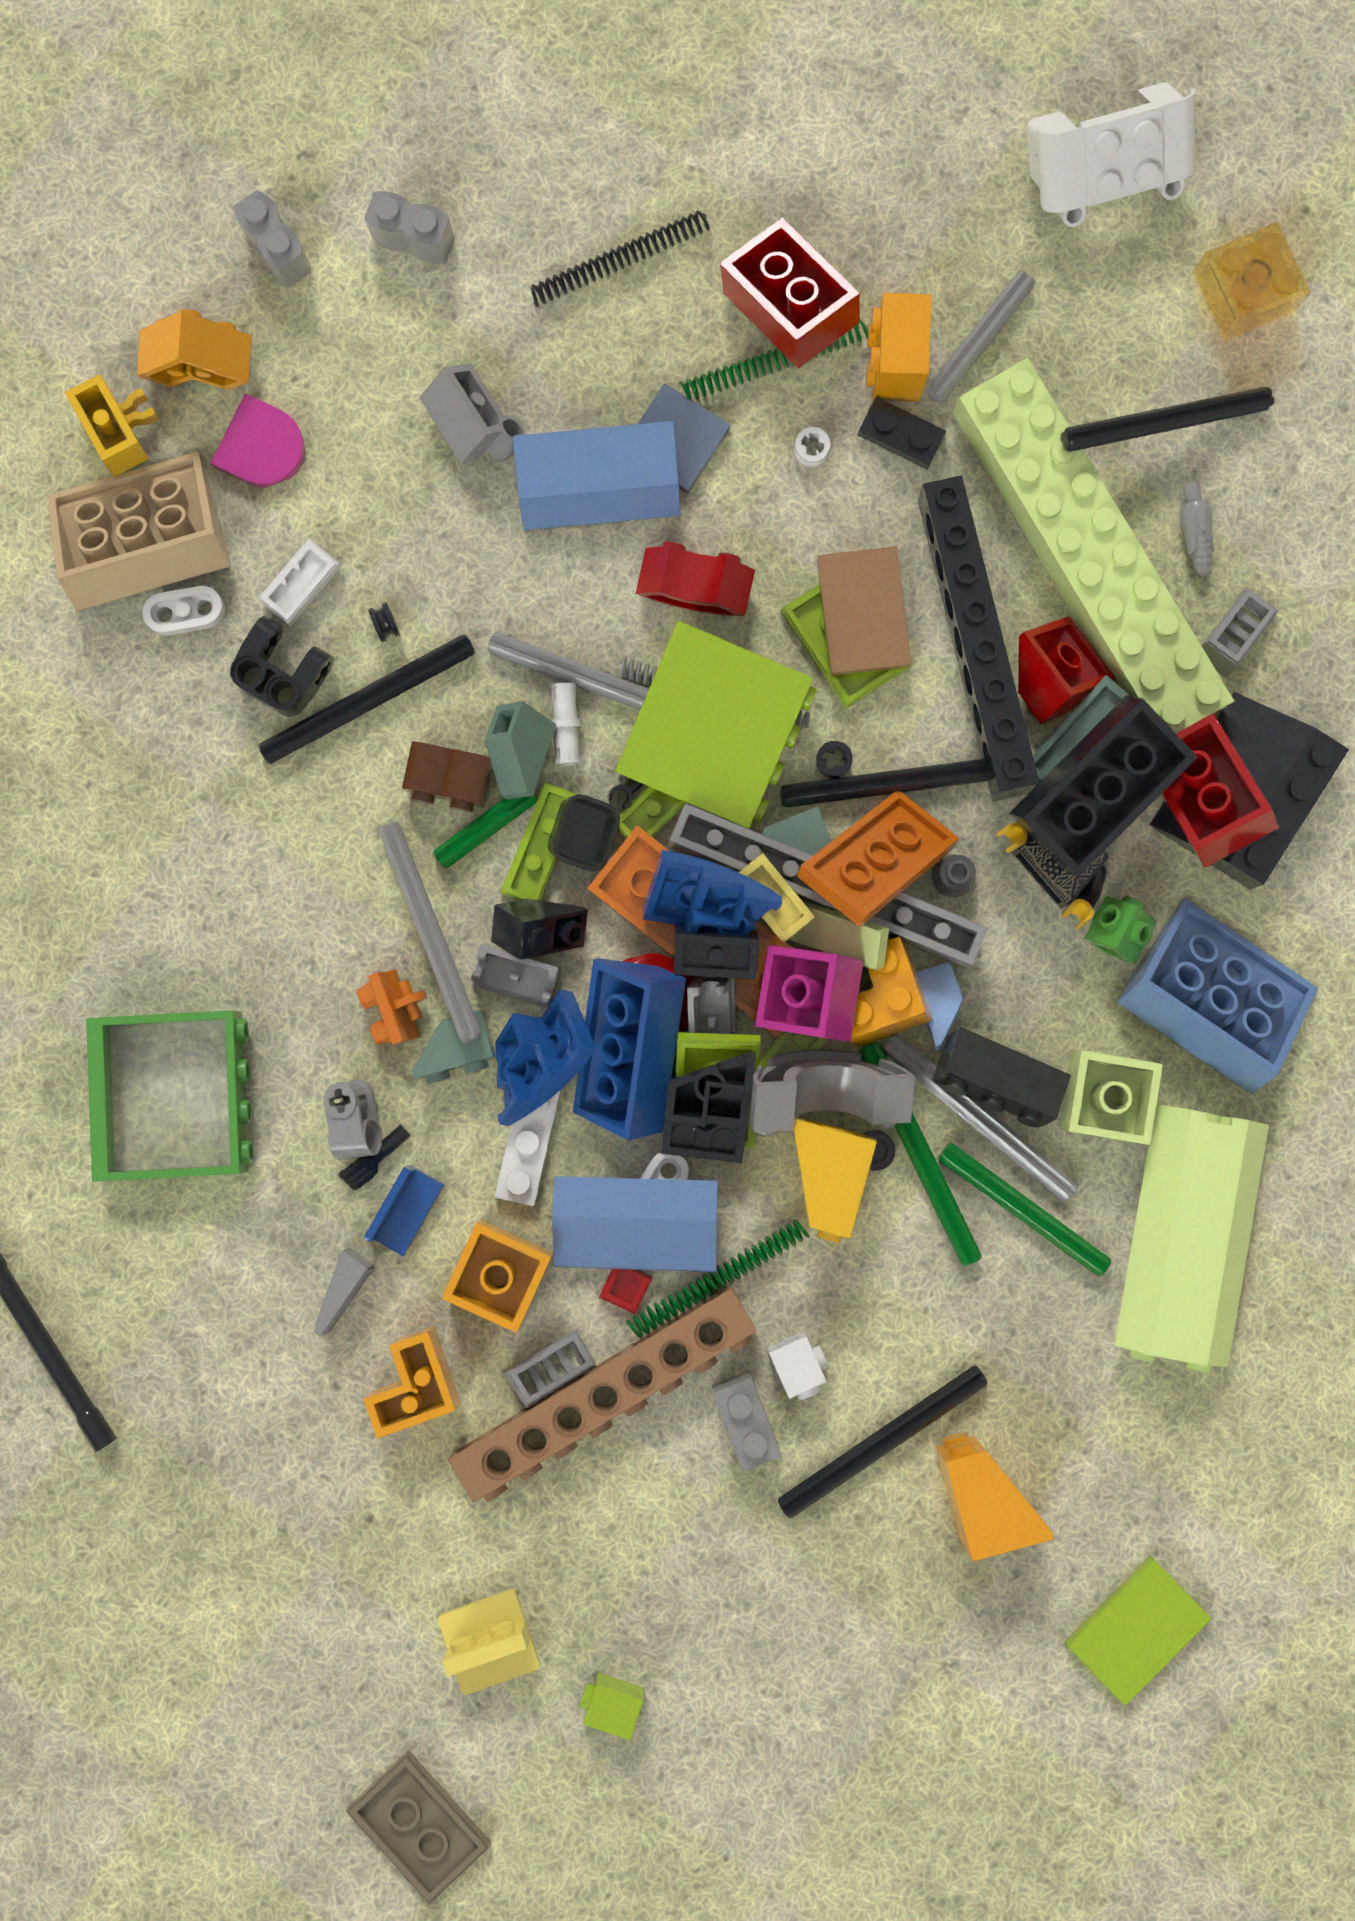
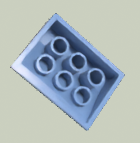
M1184 898L1132 974L1117 1003L1244 1090L1253 1094L1278 1076L1318 988Z

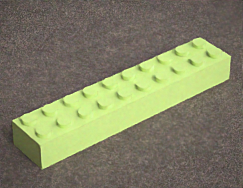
M1029 358L1024 359L959 396L952 412L1088 641L1116 677L1114 682L1130 696L1143 698L1175 733L1212 713L1216 714L1233 703L1234 699L1084 450L1068 452L1063 449L1060 436L1069 425Z

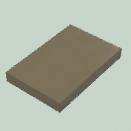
M409 1750L346 1809L349 1816L428 1904L437 1898L491 1845V1841Z

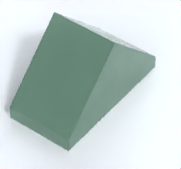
M818 807L764 828L761 834L812 856L832 841Z

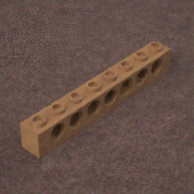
M728 1285L726 1288L705 1299V1301L700 1302L698 1305L670 1320L533 1405L523 1409L455 1450L448 1461L472 1502L474 1503L484 1497L486 1502H489L508 1489L505 1484L519 1476L523 1481L543 1468L540 1462L553 1454L557 1459H560L578 1447L575 1441L590 1433L591 1437L594 1438L613 1426L611 1419L623 1412H625L627 1417L637 1413L648 1405L647 1397L659 1390L662 1395L675 1390L683 1384L681 1377L694 1369L697 1374L708 1370L718 1362L716 1358L718 1354L730 1348L732 1353L741 1350L753 1341L751 1334L757 1331L756 1327L732 1286ZM715 1322L722 1328L721 1337L715 1342L704 1341L699 1336V1329L703 1324ZM673 1343L683 1345L687 1350L686 1358L680 1363L669 1362L664 1356V1350L668 1345ZM635 1365H645L651 1370L653 1376L645 1384H636L629 1376L630 1369ZM601 1386H609L616 1392L617 1399L611 1405H602L594 1397L595 1390ZM567 1407L575 1408L580 1412L582 1421L576 1426H567L560 1420V1411ZM530 1429H538L544 1433L546 1443L538 1448L531 1447L525 1441L524 1433ZM496 1450L506 1452L511 1459V1465L504 1469L496 1468L490 1462V1453Z

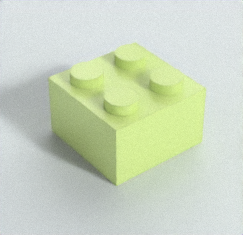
M1085 1050L1072 1051L1068 1070L1071 1078L1064 1096L1059 1130L1150 1145L1163 1064Z

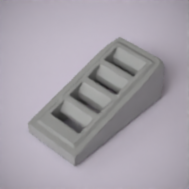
M1247 587L1201 645L1216 671L1223 677H1228L1240 664L1279 611ZM1245 606L1259 617L1261 621L1258 623L1240 610L1241 607ZM1234 618L1236 621H1238L1252 633L1248 634L1238 625L1233 623L1232 619ZM1223 631L1239 642L1241 647L1222 635Z
M351 1248L343 1250L342 1254H340L314 1330V1333L320 1337L331 1332L374 1270V1264Z
M574 1330L503 1374L521 1406L528 1408L596 1366V1363L577 1330ZM567 1344L570 1345L580 1363L575 1368H573L563 1350V1347ZM556 1354L566 1372L564 1375H558L548 1357L549 1355ZM538 1362H541L552 1381L547 1385L544 1384L534 1367ZM525 1370L537 1389L532 1394H530L520 1376V1373Z

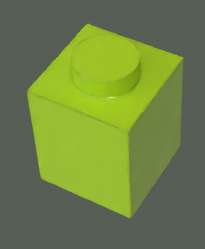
M598 1672L594 1685L586 1683L580 1700L579 1708L585 1710L583 1725L630 1741L644 1701V1688Z

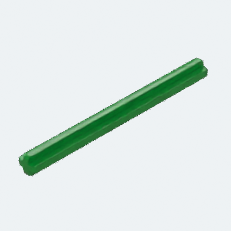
M877 1042L871 1043L859 1050V1053H862V1061L879 1065V1059L887 1060L880 1044ZM912 1112L911 1122L896 1123L894 1127L960 1263L964 1266L976 1263L982 1258V1254Z

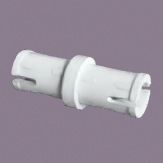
M551 684L550 690L553 707V720L551 721L556 724L554 731L555 765L581 764L578 729L582 728L581 719H578L576 684Z

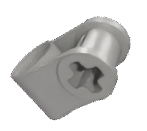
M352 1080L347 1083L338 1082L330 1085L325 1091L323 1104L326 1111L329 1131L328 1141L332 1155L337 1160L377 1155L382 1146V1134L378 1125L373 1088L364 1080ZM364 1095L365 1098L359 1100L358 1096ZM340 1099V1103H334V1100Z

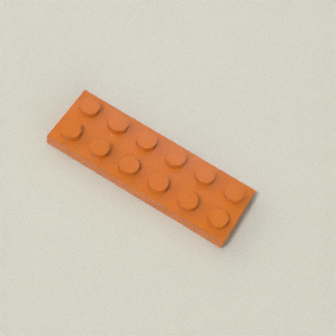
M637 825L588 886L587 890L673 957L675 925L643 920L642 909L661 851L669 850ZM758 920L757 926L754 929L757 930L760 939L756 980L735 978L736 1007L755 1022L768 945L793 948L786 942L783 943L774 932ZM764 1028L775 1038H778L783 1032Z

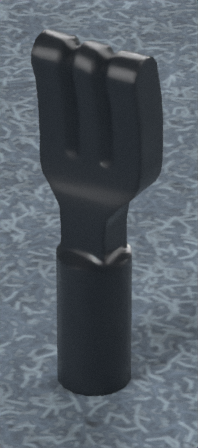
M400 1124L382 1140L381 1150L377 1155L357 1158L352 1164L341 1170L338 1176L351 1189H359L377 1174L379 1163L404 1143L411 1134Z

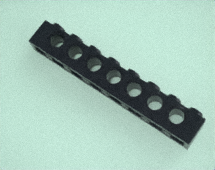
M960 475L924 483L920 491L918 504L981 758L984 763L992 802L1026 795L1039 783V778L963 477Z

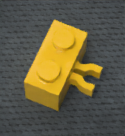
M98 374L64 392L101 460L114 477L149 460L133 429L137 425H149L159 420L152 407L144 412H137V407L148 401L142 388L132 392L125 402L119 404L101 374Z

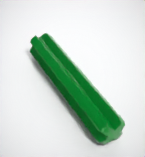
M534 793L533 796L502 799L437 847L433 852L435 858L442 867L449 868L536 804L537 796Z

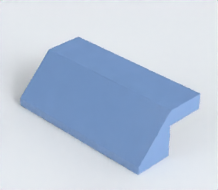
M673 421L513 436L518 495L524 530L681 516Z
M555 1176L552 1208L554 1267L717 1272L718 1181Z

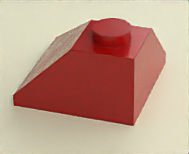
M1070 616L1024 631L1019 636L1018 693L1027 704L1030 713L1041 724L1063 716L1078 706L1105 675L1112 681L1116 679Z

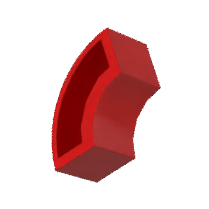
M666 541L663 542L662 546L645 548L635 594L662 604L696 612L724 616H745L755 569L742 564L741 558L734 554L702 555L686 551V547L682 544Z

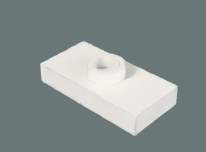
M308 538L258 597V600L291 627L338 572L341 565Z

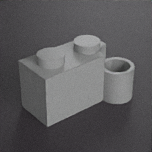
M471 363L444 367L419 397L460 463L478 460L485 451L495 460L506 461L514 453L513 436L526 435V431L519 421L510 416H504Z

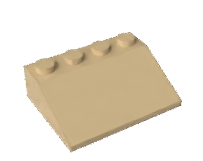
M199 451L128 471L116 477L111 476L47 495L57 580L76 611L230 566L225 537Z

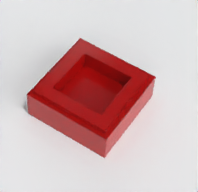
M611 1269L599 1298L636 1314L653 1276L640 1270Z

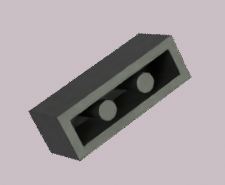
M959 1027L947 1036L933 1076V1080L942 1083L946 1091L959 1096L968 1094L979 1099L983 1107L996 1112L1005 1110L1016 1115L1020 1123L1034 1128L1043 1127L1057 1119L1071 1075L962 1027Z

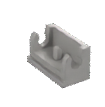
M480 945L477 954V967L471 976V980L474 981L473 986L540 1006H549L561 972L558 967L528 958L519 960L508 952Z
M694 976L687 988L689 1033L737 1034L735 978Z

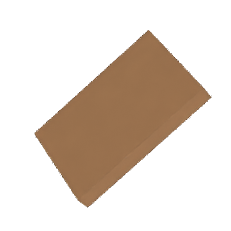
M897 546L817 555L816 561L830 676L910 667L911 657Z

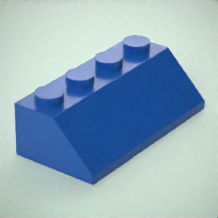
M600 958L593 959L585 1022L596 1050L578 1072L573 1113L627 1140L663 1132L668 1084L672 1076L686 981L685 977L674 975L673 972L654 965Z

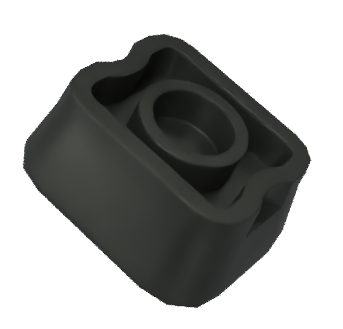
M582 794L566 798L560 805L547 847L549 852L560 861L586 871L596 872L603 869L608 861L620 825V814L617 808Z

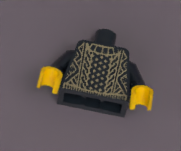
M1011 823L996 833L997 838L1001 835H1006L1010 839L1011 846L1005 849L1007 853L1011 852L1060 909L1068 906L1062 912V917L1065 919L1070 913H1073L1079 920L1076 929L1083 927L1093 917V908L1101 896L1107 875L1104 863L1109 858L1108 853L1104 851L1077 877L1063 870L1019 823Z

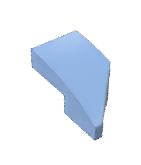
M950 962L917 972L933 1017V1021L927 1022L926 1026L936 1051L942 1049L954 1022L956 1023L960 1015V1007L963 1004V997Z

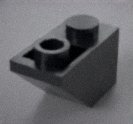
M522 899L495 904L491 942L519 960L584 947L588 909L534 899Z

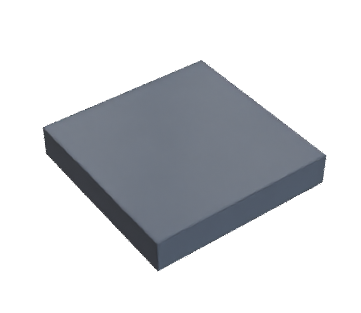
M664 383L638 424L673 421L679 489L689 494L728 434L731 425Z

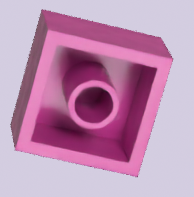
M768 945L755 1027L851 1042L863 960L838 954Z

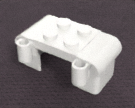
M1167 82L1138 89L1135 91V96L1144 105L1079 122V127H1076L1061 111L1031 119L1027 124L1029 171L1031 179L1040 188L1041 208L1046 212L1056 213L1067 226L1076 227L1083 222L1086 216V206L1097 205L1154 188L1167 200L1179 197L1184 190V179L1192 176L1195 172L1194 88L1188 90L1187 97L1182 96Z

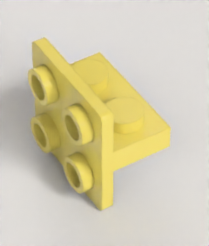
M509 1589L439 1615L438 1623L447 1647L442 1662L447 1677L456 1674L463 1695L471 1694L539 1669L540 1661L515 1589Z

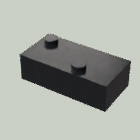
M1126 695L1009 814L1063 870L1079 877L1198 757L1143 698Z

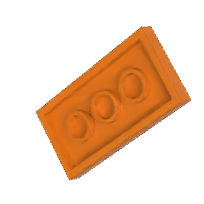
M895 791L803 863L797 876L860 928L953 850L959 837L904 793Z

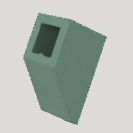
M524 701L496 706L485 738L486 748L501 796L506 799L534 795L535 789L540 783V774L546 755L551 748L552 737L556 728L554 722Z
M474 1011L482 1035L468 1043H463L460 1040L452 1018L441 1020L412 1070L414 1079L425 1078L427 1084H432L449 1079V1071L464 1067L467 1074L488 1068V1060L496 1058V1053L484 1011Z

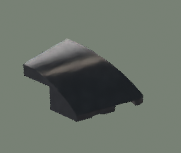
M747 1052L669 1080L661 1154L742 1164L756 1052Z

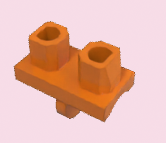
M396 969L369 975V982L357 989L356 993L364 1009L379 1006L383 1020L371 1024L370 1028L375 1044L392 1042L394 1045L421 1037L415 1020L422 1018L417 1003L428 998L426 992L419 991L413 993L409 980L401 982Z

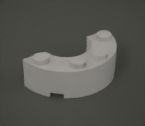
M817 1049L776 1055L768 1059L767 1067L763 1069V1066L758 1065L754 1071L750 1126L752 1131L758 1134L775 1135L779 1131L793 1130L794 1119L797 1116L819 1110L826 1113H850L864 1118L872 1125L882 1128L893 1127L896 1123L911 1122L915 1076L905 1068L882 1058L879 1059V1065L862 1061V1053Z

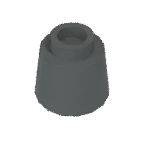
M946 855L932 869L934 887L939 893L947 897L957 898L963 896L972 889L975 883L976 869L974 863L964 855Z

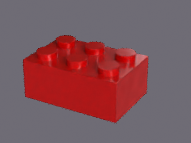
M783 218L720 263L723 294L798 369L860 323V293Z
M1213 713L1176 733L1198 758L1161 795L1204 868L1279 828L1272 808Z

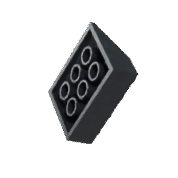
M1234 692L1231 695L1234 702L1222 709L1217 720L1272 808L1279 828L1211 865L1250 890L1265 884L1349 749L1311 725ZM1164 800L1149 826L1196 855Z

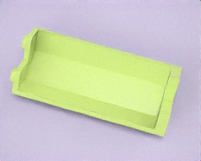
M1157 1104L1151 1144L1148 1145L1114 1345L1130 1350V1358L1146 1362H1154L1155 1357L1187 1362L1186 1368L1211 1373L1212 1366L1229 1367L1269 1128L1268 1124Z

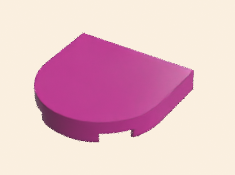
M245 393L210 464L213 468L247 484L266 488L281 483L286 479L288 481L299 471L305 456L303 436L296 422L287 413Z

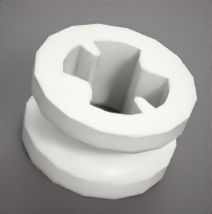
M808 427L798 434L795 440L794 453L796 459L802 465L816 467L826 461L831 443L827 433L818 427ZM810 439L818 440V447L823 449V451L819 453L816 450L815 456L806 454L807 447L801 444L804 441L809 444Z

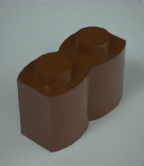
M412 741L402 789L411 793L410 800L434 805L435 798L450 801L449 808L473 813L474 806L482 808L485 806L493 768L490 757Z

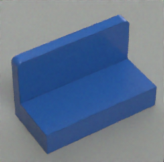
M411 1165L403 1167L363 1239L370 1243L377 1241L404 1256L445 1184Z

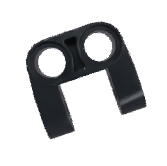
M262 616L251 628L231 664V679L247 695L277 713L287 717L296 716L306 708L331 670L334 657L314 646L307 652L293 676H290L267 662L282 636L283 627L266 616ZM259 667L261 671L259 679L252 684H246L244 682L245 673L250 668ZM286 687L294 688L295 695L292 701L287 704H279L278 695L280 691Z

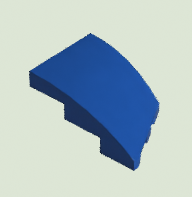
M662 850L642 908L643 920L683 925L684 931L748 935L756 928L757 920L769 910L777 911L781 907L782 897L765 885L727 867L686 854Z
M559 989L541 1018L513 1013L496 1039V1060L498 1063L497 1088L504 1090L505 1109L502 1113L498 1114L499 1124L510 1126L542 1106L579 1072L595 1052L596 1046L573 992Z

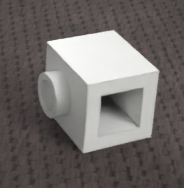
M804 1331L767 1347L789 1399L797 1396L799 1400H803L821 1391L819 1385L827 1382L822 1371L828 1369L829 1366L820 1346L811 1348Z

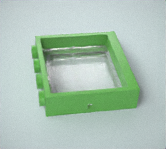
M228 1010L86 1018L92 1182L227 1175L248 1172V1164L253 1163L254 1148L252 1141L247 1140L246 1124H250L252 1121V1105L249 1099L245 1100L244 1083L250 1082L251 1071L249 1060L243 1059V1043L248 1042L249 1026L247 1019H242L241 1011Z

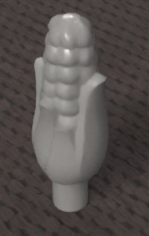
M1189 482L1183 485L1186 503L1181 507L1179 521L1195 574L1200 577H1206L1211 574L1213 563L1212 513L1207 502L1202 500L1199 482Z

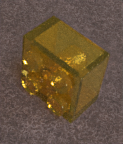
M1278 221L1205 252L1193 271L1225 342L1296 312L1311 293Z

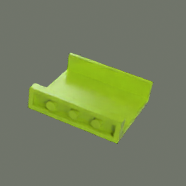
M678 620L615 772L749 829L752 821L760 823L769 801L762 797L768 783L776 786L785 764L778 760L784 746L792 749L801 726L794 724L800 709L808 711L817 689L810 686L813 678Z

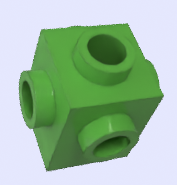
M1105 896L1100 908L1093 916L1092 924L1084 939L1102 953L1135 965L1144 946L1150 941L1157 921L1144 911L1146 905L1134 898L1124 896L1121 901Z

